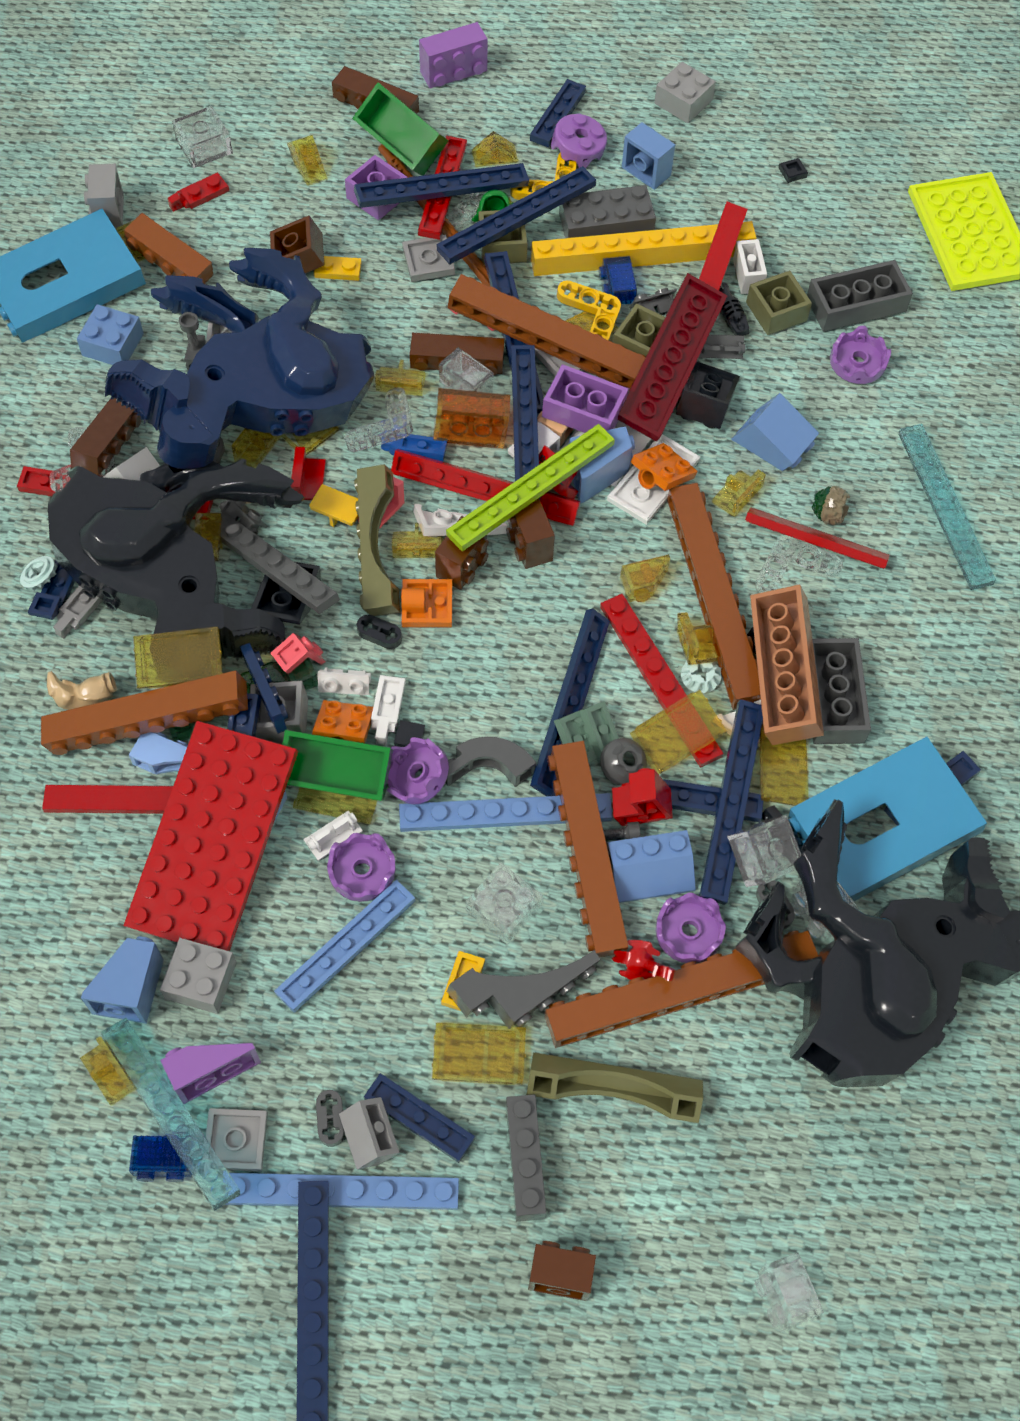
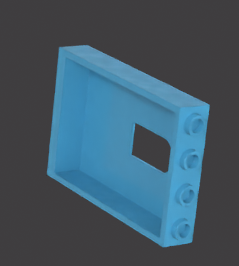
M99 209L0 256V314L4 321L9 319L10 323L7 326L13 337L18 335L23 343L93 310L97 304L103 305L146 284L141 268L103 209ZM58 260L62 262L68 274L34 290H28L22 286V280L25 276Z
M928 736L790 808L788 819L790 826L794 828V832L800 834L803 839L802 844H804L819 818L823 817L834 799H839L843 802L844 822L846 824L883 804L887 805L899 823L898 826L864 844H853L846 836L842 843L837 883L842 898L848 904L982 833L987 825L986 820Z

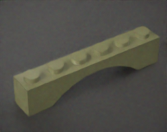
M385 464L357 469V478L354 481L355 489L358 493V501H356L355 507L359 516V524L356 529L360 539V548H358V558L361 562L359 581L362 585L360 605L364 611L373 616L400 613L399 588L390 580L385 572L378 548L381 520L388 504L394 497L393 472Z
M533 1052L527 1095L535 1094L536 1097L554 1100L578 1095L610 1096L645 1105L670 1119L699 1123L703 1103V1080Z

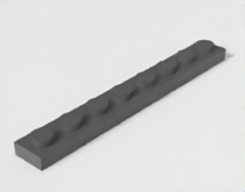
M222 512L205 524L209 534L319 615L340 600L336 591L227 513Z

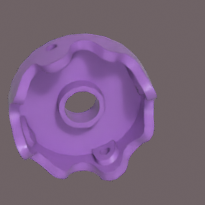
M579 113L570 114L561 118L556 124L551 148L552 150L559 148L563 160H573L577 162L578 168L582 166L586 168L592 160L601 159L607 144V134L602 125L595 119Z
M858 326L853 332H842L836 342L833 343L830 364L834 372L842 379L855 384H867L878 380L884 374L891 356V349L886 348L882 337L873 338L869 335L866 326ZM854 357H861L864 361L858 362L854 360Z
M413 737L410 739V744L405 747H391L393 754L387 791L408 804H421L432 799L442 789L448 776L449 764L445 752L428 738L425 740ZM420 768H423L422 774L415 778V774Z
M353 833L341 843L335 842L331 846L327 864L330 882L340 895L349 900L358 902L373 900L389 887L394 880L396 872L394 854L379 834L365 835ZM358 864H367L370 869L366 874L360 875L354 871Z
M687 893L679 898L673 899L671 897L665 901L657 917L655 932L660 947L672 959L682 963L692 961L700 963L718 951L725 935L726 924L720 915L719 905L714 899H705L694 893ZM691 924L697 929V934L687 936L683 933L682 927Z

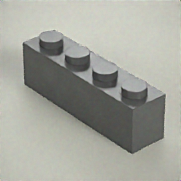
M535 1094L506 1097V1113L516 1222L544 1220L546 1217V1204Z

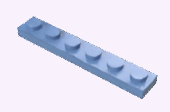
M395 880L274 990L275 994L295 1013L415 902V897L401 883Z

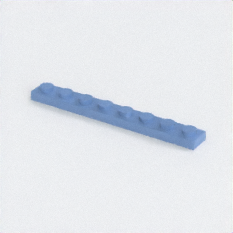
M610 793L595 794L601 822L612 821ZM560 796L399 804L400 832L564 824L565 821L561 822L558 806L562 805Z
M224 1173L221 1200L222 1205L298 1206V1182L329 1181V1207L458 1210L459 1178Z

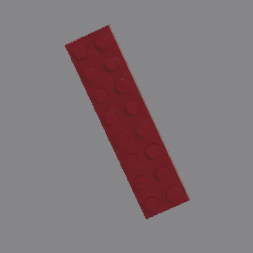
M686 274L631 385L627 398L618 414V421L656 442L660 439L727 298L726 294L691 274Z

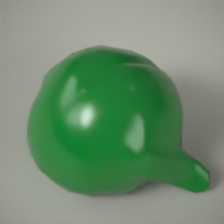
M490 190L482 196L472 221H479V211L501 210L513 204V202L505 192Z

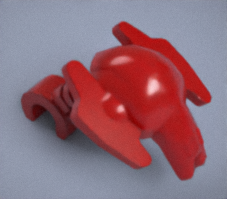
M627 940L628 945L632 946L629 951L615 950L613 952L615 956L612 957V960L617 963L626 964L627 967L626 970H619V974L629 980L638 977L648 979L659 976L666 978L667 981H673L675 969L660 965L654 961L652 955L660 956V952L653 948L652 943L649 941Z

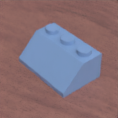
M687 830L608 842L607 850L619 903L696 890L693 853Z

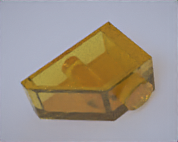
M313 135L287 143L293 162L306 185L327 178Z
M669 554L622 566L620 579L629 602H644L653 597L668 572L670 564Z

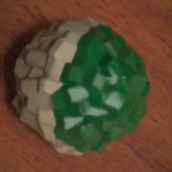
M828 486L815 493L811 508L818 519L826 525L841 524L848 513L849 506L846 505L847 498H850V495L839 486Z

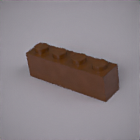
M344 66L332 81L333 98L353 105L357 109L360 108L378 82L415 113L419 112L418 95Z
M412 332L410 368L420 371L428 369L441 372L459 371L466 374L473 372L486 373L487 375L502 374L505 338Z
M110 398L70 449L71 469L81 466L100 476L103 470L109 467L112 458L119 454L124 442L130 439L134 429L140 426L141 416H138L134 409L130 410V407L121 406V402L117 403L116 398L112 400Z

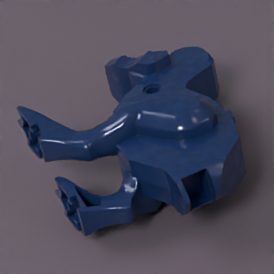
M244 248L246 258L229 262L230 270L238 274V282L251 287L277 291L289 300L276 313L265 317L259 322V317L255 312L236 301L217 282L216 286L203 284L201 278L167 275L165 276L166 287L151 289V296L160 302L159 306L161 309L179 315L192 312L197 315L199 320L224 326L232 332L214 334L195 355L187 374L176 369L161 370L142 359L119 361L108 370L105 397L110 395L111 400L116 398V402H121V406L125 405L126 408L130 407V410L134 409V412L141 416V420H144V424H152L156 431H160L157 451L159 457L166 464L180 469H194L204 467L213 462L221 432L229 425L271 433L273 436H281L284 433H295L296 436H305L308 433L339 426L348 421L364 398L374 379L373 367L366 360V355L371 352V344L362 334L338 333L309 321L311 314L320 305L322 294L308 280L303 270L300 256L295 255L294 259L282 257L281 251L274 249Z

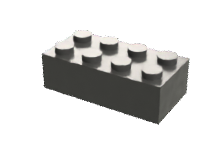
M647 185L585 192L559 206V216L565 238L655 230L656 216Z
M896 260L811 279L807 293L808 298L812 302L811 308L823 332L907 312L913 295Z
M859 638L812 639L824 736L813 738V744L865 743L871 731Z

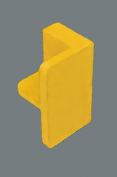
M323 484L309 505L311 510L328 516L330 526L335 527L338 521L353 526L359 517L355 507L358 498Z

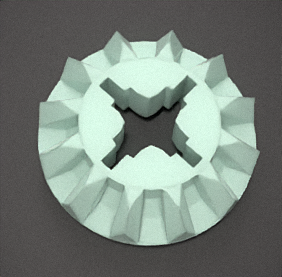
M49 556L36 558L24 568L20 576V583L26 590L31 589L35 591L38 587L43 588L44 584L50 582V578L56 575L55 570L58 566Z
M695 655L692 659L686 660L681 670L682 682L688 689L696 693L713 691L718 687L722 678L721 668L718 667L715 660L708 659L706 655L704 657H697ZM698 666L703 672H707L705 681L701 675H696Z

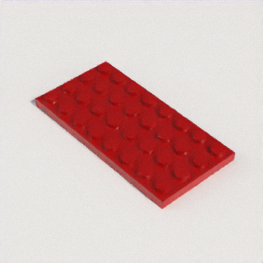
M196 721L123 926L178 943L179 938L230 951L298 754L297 749Z

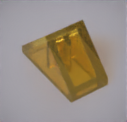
M494 131L472 149L475 167L518 162L514 144Z

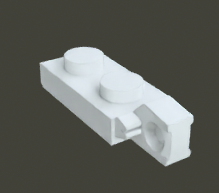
M384 675L379 677L371 716L372 730H377L375 739L378 745L386 746L389 732L395 733L406 684L405 678Z

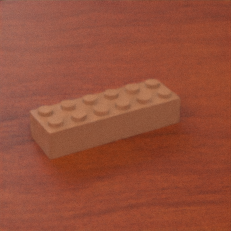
M800 584L750 595L765 735L772 745L824 736L807 596Z

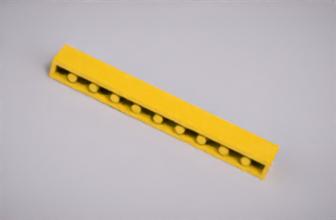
M743 222L737 241L755 240L756 234L753 222ZM718 224L532 241L531 263L534 276L706 260ZM735 247L733 249L731 258L734 257Z

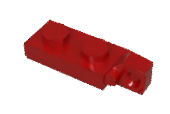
M217 172L178 190L167 198L168 204L173 212L183 207L193 209L229 192V186Z

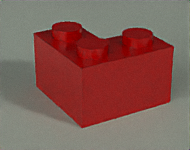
M642 768L635 773H629V783H624L621 787L612 788L613 818L621 826H627V822L638 821L639 824L673 818L671 788L655 769Z

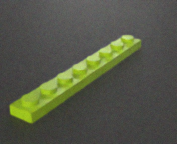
M597 424L446 529L447 537L463 552L614 445L615 439L600 424Z

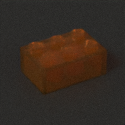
M438 388L433 440L447 441V443L504 449L510 418V395Z

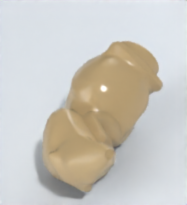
M52 671L48 672L47 675L49 696L54 699L58 707L65 710L108 701L113 698V692L117 691L116 682L111 672L89 677L81 684H75L65 679L61 681Z

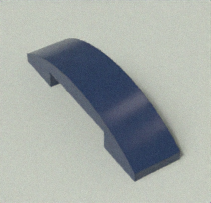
M56 559L55 563L58 566L55 570L56 575L50 578V582L44 584L41 593L36 592L29 607L28 615L53 620L60 613V607L69 598L75 580Z

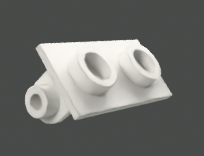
M325 667L324 670L320 669L317 672L318 692L369 695L371 673H366V670H348V673H343L341 669H328V667Z
M347 811L303 840L319 861L329 854L331 846L335 842L341 843L351 834L362 833L363 830L358 825L355 815Z

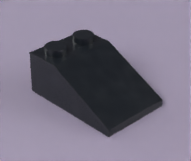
M696 361L683 389L676 415L688 421L694 420L703 423L708 428L720 429L740 376Z
M295 562L321 581L320 566ZM266 575L263 577L251 608L261 609L279 618L282 622L298 625L302 623L311 610L310 607Z

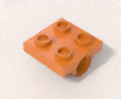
M664 443L634 454L631 463L640 470L638 479L645 489L659 486L666 491L694 479L698 472L687 460L681 458L670 446Z
M402 579V627H452V579Z
M323 700L312 735L365 743L371 725L373 707Z

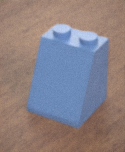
M779 393L760 406L731 440L783 471L788 467L793 469L801 462V454L803 452L807 453L815 445L813 440L818 436L819 432Z
M626 426L606 430L615 439L614 445L578 470L573 479L575 489L579 491L577 496L578 500L581 501L580 503L589 500L629 472L635 442L633 436L628 434ZM580 436L571 437L569 439V444L577 438H579Z
M138 936L136 939L127 938L82 992L81 999L91 1014L147 1024L164 961L155 942L150 938Z

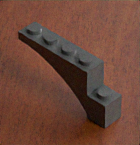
M593 950L581 959L564 967L526 976L482 974L472 968L450 983L447 992L466 1018L473 1013L479 1016L491 1005L508 1029L516 1024L520 1028L533 1018L530 1015L538 1008L542 1012L553 1004L554 1000L552 998L559 993L564 996L576 986L574 984L576 980L581 977L586 980L597 971L595 966L601 959Z

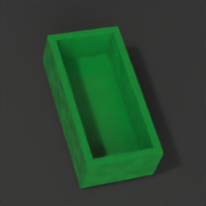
M378 82L352 118L409 168L421 176L425 175L449 142L442 134Z
M285 730L282 745L298 750L287 785L384 802L393 749Z

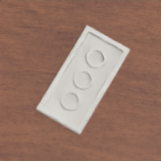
M663 434L657 442L654 441L649 447L652 448L664 443L670 446L681 458L687 460L692 467H695L700 461V456ZM633 466L607 496V501L647 525L667 501L669 490L664 491L659 486L645 489L638 479L640 470Z

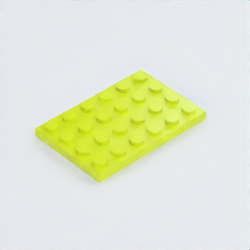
M992 172L909 186L908 193L951 291L1020 279V231Z

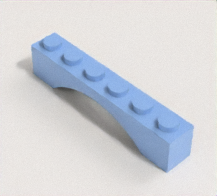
M161 732L145 733L139 736L129 753V757L134 766L156 775L179 771L188 744L180 740L176 742L169 740ZM286 791L284 792L276 818L287 800Z

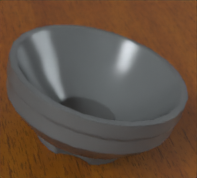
M619 738L609 742L603 748L600 756V766L603 774L609 781L616 785L629 783V773H635L639 769L646 768L647 759L644 750L637 742L628 738ZM625 752H630L635 757V763L632 767L625 765L623 762Z

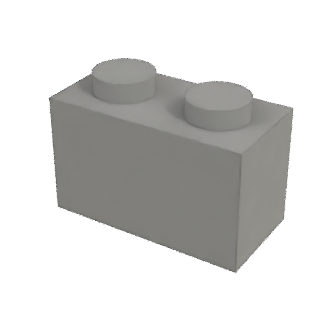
M381 1097L358 1101L339 1113L357 1170L380 1165L400 1153Z

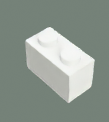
M759 239L736 241L733 257L741 294H748L750 284L766 279L767 271Z

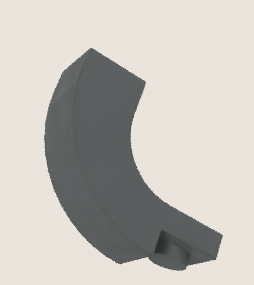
M498 737L473 738L456 746L457 758L448 760L449 770L445 783L447 786H450L473 769L490 767L502 772L514 787H517L534 774L536 761L522 747L509 740Z

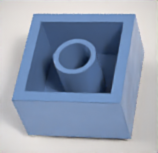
M641 122L625 136L622 168L655 190L671 176L675 144Z
M97 304L78 335L77 342L82 356L113 365L116 362L130 359L144 333L138 316Z

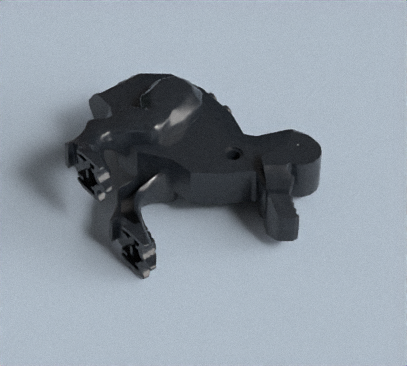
M240 459L225 467L213 461L204 467L194 469H180L164 463L154 470L142 473L140 481L100 477L81 466H76L69 471L68 475L71 479L63 490L55 492L49 499V539L56 561L78 583L83 593L92 599H95L96 596L104 600V604L114 611L119 608L127 613L157 619L150 652L158 677L172 686L213 676L212 662L221 658L226 659L227 657L236 658L237 661L239 658L242 659L243 655L240 649L242 645L250 643L254 652L259 651L260 655L264 652L266 655L268 651L271 654L275 648L286 640L285 626L279 618L261 609H234L219 603L220 592L212 543L190 529V523L202 505L207 501L215 499L256 503L262 506H270L273 509L277 507L291 508L293 505L300 504L304 500L302 494L291 488L294 482L293 479L266 465L259 464L256 468L247 466L246 459Z
M834 799L823 817L819 818L800 850L803 853L793 863L805 890L809 916L829 930L834 940L824 947L818 957L797 961L787 955L786 950L782 946L785 915L787 914L785 886L777 881L766 899L761 901L743 932L746 936L736 945L735 949L747 957L755 966L769 992H790L804 1000L803 1028L790 1050L791 1059L798 1061L802 1057L822 1071L825 1080L837 1087L884 1086L904 1074L931 1048H937L942 1043L946 1035L942 1032L945 1024L949 1025L957 1014V1010L954 1007L958 1001L961 977L997 986L1010 981L1020 974V911H1010L1002 897L1003 892L999 886L1003 883L998 881L999 879L995 877L996 874H993L994 870L991 869L993 865L990 864L992 861L990 856L992 854L989 853L991 850L987 849L990 847V845H987L990 841L985 838L973 837L955 850L948 860L942 876L944 900L932 898L892 900L874 916L862 913L848 904L842 898L838 889V864L847 824L844 822L843 802L839 799Z

